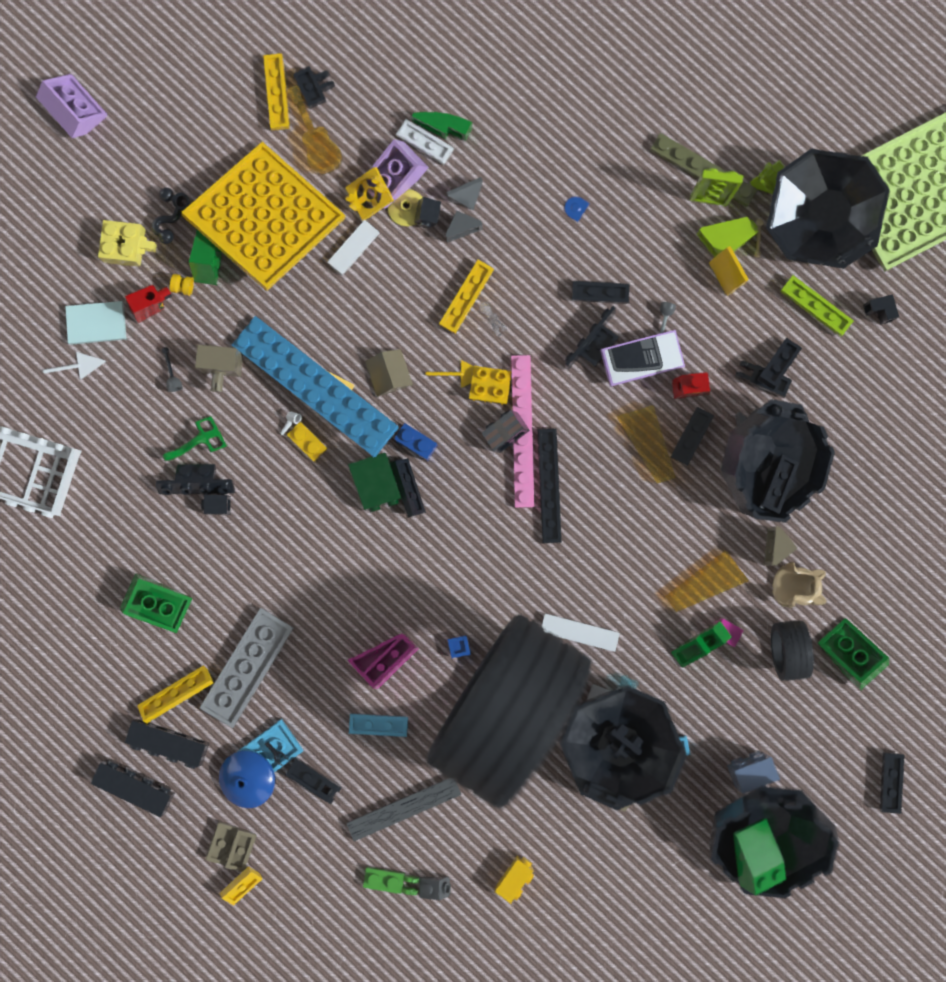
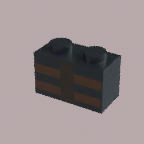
M512 410L504 412L498 421L488 424L486 430L482 432L493 452H503L530 431L518 412Z

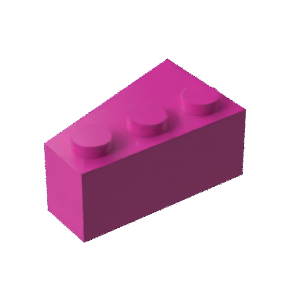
M401 633L347 661L372 688L379 689L419 648L406 634Z

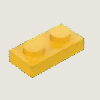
M301 422L287 434L313 462L328 449Z
M248 866L219 894L223 900L234 906L263 878L260 873Z

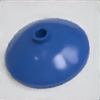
M241 750L231 754L223 762L219 771V784L223 794L231 803L242 808H255L265 803L271 797L275 788V774L271 764L264 756L254 751Z

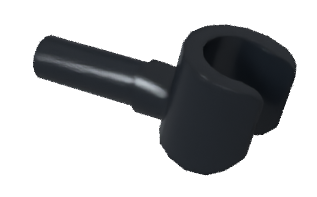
M269 741L265 743V746L274 755V761L280 766H283L280 763L282 757L289 760L287 755L276 750Z

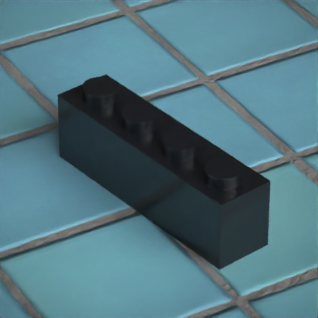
M140 719L132 720L124 742L129 744L131 749L138 751L144 749L148 751L149 755L156 757L162 755L166 757L167 761L174 763L180 761L185 763L184 766L191 769H196V767L203 765L210 742L168 728L145 723Z
M108 759L100 762L90 783L91 785L160 818L166 814L175 795V792L171 791L169 786L164 784L158 785L148 776L141 777L136 774L134 769L118 766L119 763L115 760Z

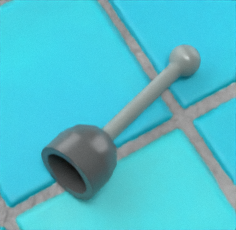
M661 302L660 312L664 318L660 334L664 333L667 317L674 314L676 304Z

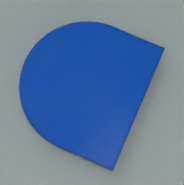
M572 197L565 204V212L570 218L578 222L590 203L580 197Z

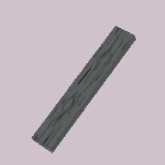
M447 778L355 818L346 824L353 841H357L461 795V791L454 779L450 780Z

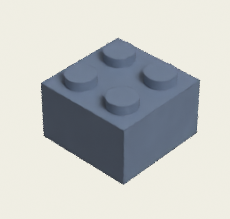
M752 752L749 754L750 757L745 759L736 758L731 761V764L727 765L735 788L743 794L759 786H765L780 780L772 757L764 752Z

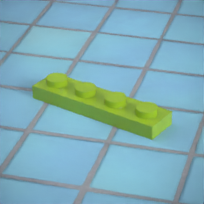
M794 275L790 277L780 290L781 293L840 337L843 336L854 321Z

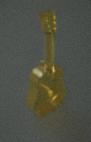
M296 85L289 88L287 92L294 105L297 106L308 130L303 134L302 141L307 149V161L310 169L318 175H325L335 171L341 166L343 160L339 147L329 138L328 132L324 127H314L303 103L304 100L299 87Z

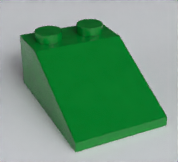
M135 573L121 603L120 610L124 615L177 633L193 598L153 579Z
M847 618L843 619L818 642L821 649L860 690L889 666V657Z
M765 818L733 833L739 885L757 895L786 880L784 861Z

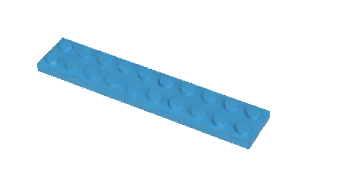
M254 316L232 343L234 348H237L244 356L374 458L399 428L398 425L258 317Z

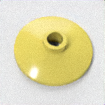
M408 189L388 206L391 219L401 226L417 224L414 223L417 204L422 196L418 192ZM408 203L410 206L406 209L403 207V204Z

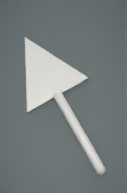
M76 352L78 364L45 369L43 373L79 368L81 380L106 361Z

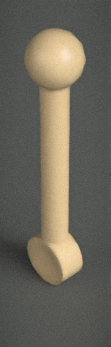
M757 219L756 221L757 230L759 231L757 233L756 251L754 252L756 258L761 256L760 237L761 226L764 223L762 219Z

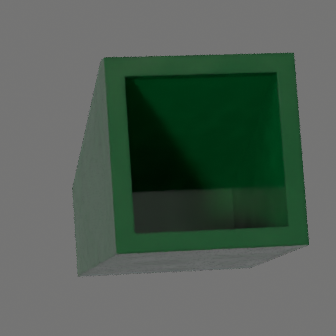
M385 452L378 454L375 458L372 456L348 464L365 511L369 510L370 513L381 510L380 506L387 504L388 507L399 504L398 500L402 498L388 455Z

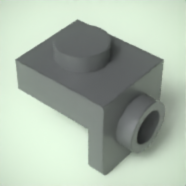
M423 876L419 878L420 898L440 901L450 896L451 885L449 877L432 878Z

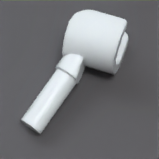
M292 411L287 413L286 419L288 421L280 432L281 435H285L292 423L298 424L301 421L302 416Z

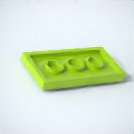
M713 168L703 170L691 192L690 201L728 206L742 184L743 175H738L734 171L718 172L717 169Z

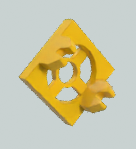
M373 167L345 187L348 192L345 199L351 203L349 207L354 211H358L362 220H367L394 201L377 167ZM367 180H371L372 183L376 184V187L370 186ZM360 184H362L364 188L363 196L357 198V190ZM369 189H373L375 192V196L371 200L367 198V191ZM378 192L381 193V199L379 203L377 201ZM368 201L372 203L373 208H365L361 204Z

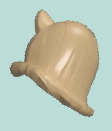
M794 562L783 565L779 568L773 579L772 593L774 594L775 601L782 607L793 608L795 603L800 605L826 604V599L821 594L822 579L825 577L826 572L820 569L811 571L803 567L796 568Z

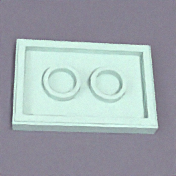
M123 301L65 306L68 344L126 340Z

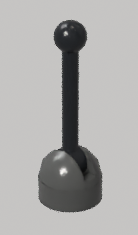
M163 347L161 351L165 355L170 375L166 382L168 392L180 391L183 389L180 379L173 375L168 355L169 349Z

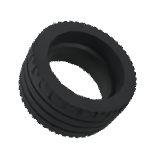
M799 620L774 623L771 628V651L777 676L780 680L784 681L810 678L814 669L812 639L806 623Z

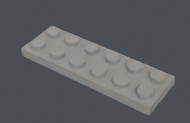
M260 608L200 706V709L229 727L234 728L294 627Z

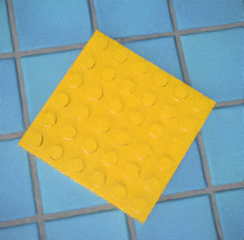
M264 142L255 147L182 211V216L266 292L335 229L346 216Z

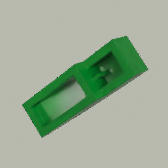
M417 112L412 114V123L445 140L450 133L466 142L472 130L471 121L452 114L441 112Z
M719 621L674 649L671 654L683 668L724 645L732 636L722 622Z

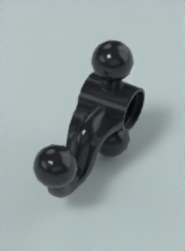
M165 187L160 190L159 197L163 202L172 201L176 209L171 216L162 215L156 217L152 223V231L159 237L160 242L169 244L173 241L174 235L168 229L161 230L159 228L160 224L178 221L182 216V211L193 201L185 193L174 194L171 188ZM186 199V205L180 207V202Z

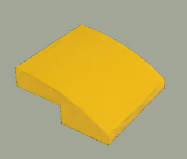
M731 246L720 252L709 262L726 296L732 294L749 280Z

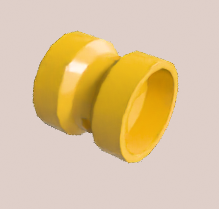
M173 274L170 281V292H181L183 295L191 296L194 278L188 276L184 278L181 275Z

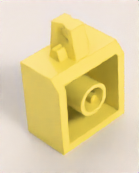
M103 220L98 258L104 263L138 267L141 266L142 255H145V251L156 252L157 244L147 241L145 228L141 224Z

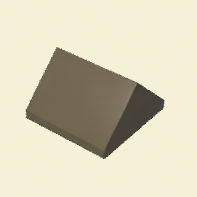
M401 349L380 352L365 361L377 397L413 386Z
M780 526L767 528L764 566H777L797 549V546Z

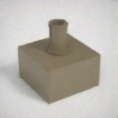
M197 345L195 368L203 374L212 375L210 391L223 392L224 376L241 377L243 354L237 348Z

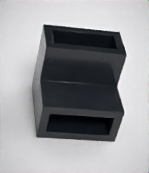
M893 294L869 300L863 305L865 315L877 314L880 325L893 322L899 318Z

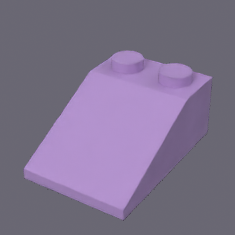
M395 139L371 167V169L373 167L378 168L394 201L413 186L429 168L405 142ZM367 180L370 186L376 187V184L372 183L371 180ZM369 189L367 192L374 198V190ZM378 192L377 201L379 203L381 199V193Z

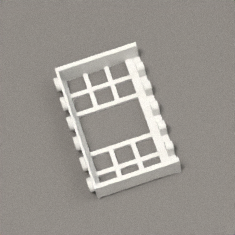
M0 426V439L3 440L0 447V463L7 442L39 451L24 498L0 492V499L6 500L5 504L17 507V504L23 505V510L34 513L35 510L42 511L41 515L53 518L54 515L61 516V510L81 451ZM43 452L56 456L52 470L39 466ZM60 458L68 460L64 473L56 471ZM38 470L50 473L46 487L34 483ZM55 475L62 477L58 490L51 488ZM32 487L45 490L41 504L28 500ZM49 492L57 494L53 508L45 506Z

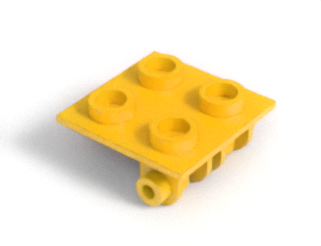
M474 366L469 399L484 401V403L487 401L491 404L492 402L501 403V405L507 404L511 371Z

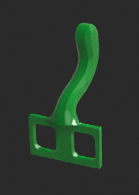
M210 416L195 422L199 431L197 436L181 447L164 453L162 457L164 461L176 459L189 452L198 444H206L210 453L227 447V444ZM209 421L213 430L204 432L200 423ZM217 437L222 446L215 449L212 448L209 439Z

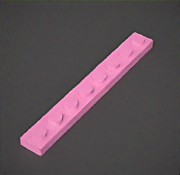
M530 355L511 356L512 411L519 413L530 431L513 443L515 508L534 507Z

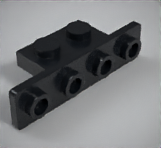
M612 306L610 310L607 308L602 313L600 322L598 324L594 323L589 329L590 334L587 338L583 337L578 342L577 350L574 353H569L565 359V368L567 370L573 366L580 356L596 367L602 360L600 350L611 347L616 343L619 336L605 326L616 313V307Z
M215 464L177 465L175 480H157L155 484L160 495L235 493L232 479H215Z

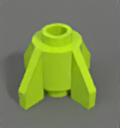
M778 160L773 165L770 162L766 163L765 169L759 176L752 179L750 184L758 190L773 195L777 173L785 165L781 160Z

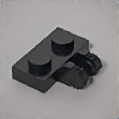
M310 66L293 74L309 109L326 102L323 92H327L335 86L332 80L321 85L318 84V82L330 76L327 70L314 75Z

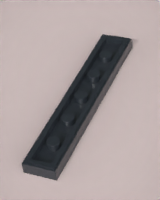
M557 428L537 429L542 544L562 543Z

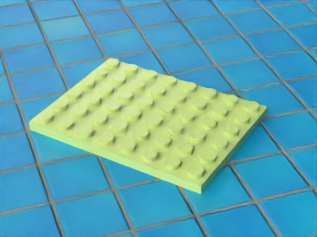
M946 113L862 155L870 159L890 189L878 246L872 250L884 272L946 240Z

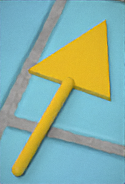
M461 360V372H425V375L461 376V388L471 384L474 366Z

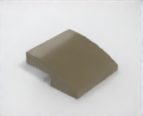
M218 821L205 857L206 861L225 865V868L244 871L257 834Z

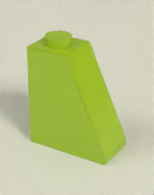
M743 217L702 227L696 235L710 253L716 257L729 246H731L733 252L737 251L754 238L759 231L753 220Z

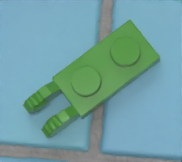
M367 866L363 888L417 895V889L404 887L403 883L404 881L419 883V877L407 875L404 872Z

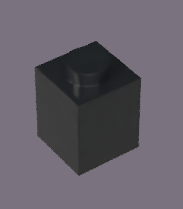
M422 197L417 204L414 223L420 224V227L426 229L435 226L438 223L441 201Z
M204 495V499L201 500V510L204 511L205 515H231V496Z

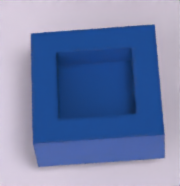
M467 635L448 639L451 658L470 655Z

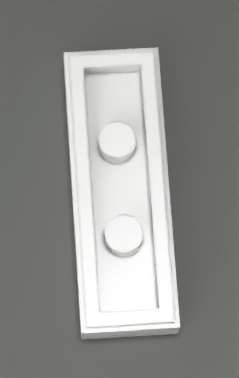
M405 119L396 133V137L442 165L446 163L454 150L447 143Z
M364 220L331 257L328 264L343 276L379 235V231Z

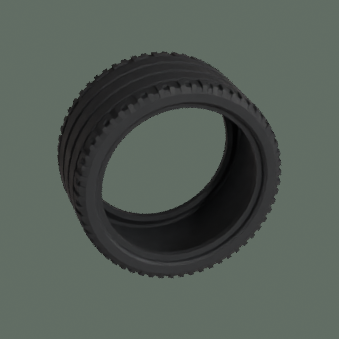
M522 614L516 615L501 632L454 705L429 749L426 763L434 770L438 769V772L448 779H454L456 784L467 791H473V795L484 802H488L490 806L499 810L504 808L524 788L559 736L586 685L591 671L592 660L584 653H580L577 648L569 643H563L562 639L555 634L546 632L545 628L536 622H530L526 616Z

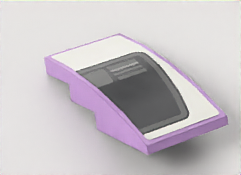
M676 330L600 350L610 387L685 367Z

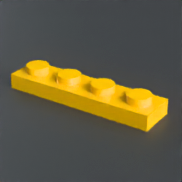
M282 53L263 55L271 131L290 129Z
M480 260L476 261L441 319L440 326L456 335L492 275L494 268Z
M201 666L137 705L142 720L145 723H149L213 684L207 667Z

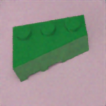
M198 230L196 231L189 258L194 282L217 285L222 251Z

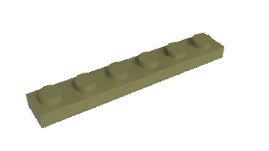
M662 133L659 134L650 149L654 154L697 179L700 178L703 170L709 168L717 169L718 172H727ZM742 181L741 186L732 199L748 207L758 189Z

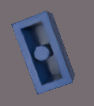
M406 423L403 424L394 438L397 443L427 462L438 446L436 442Z

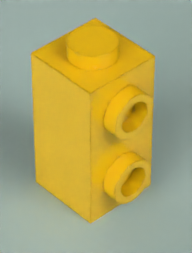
M516 856L494 887L495 893L510 904L513 900L517 901L523 892L521 889L524 884L528 885L534 877V870L531 866L532 862L524 856L522 859Z

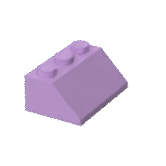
M72 74L43 80L36 95L39 102L71 138L86 135L107 117L106 112Z

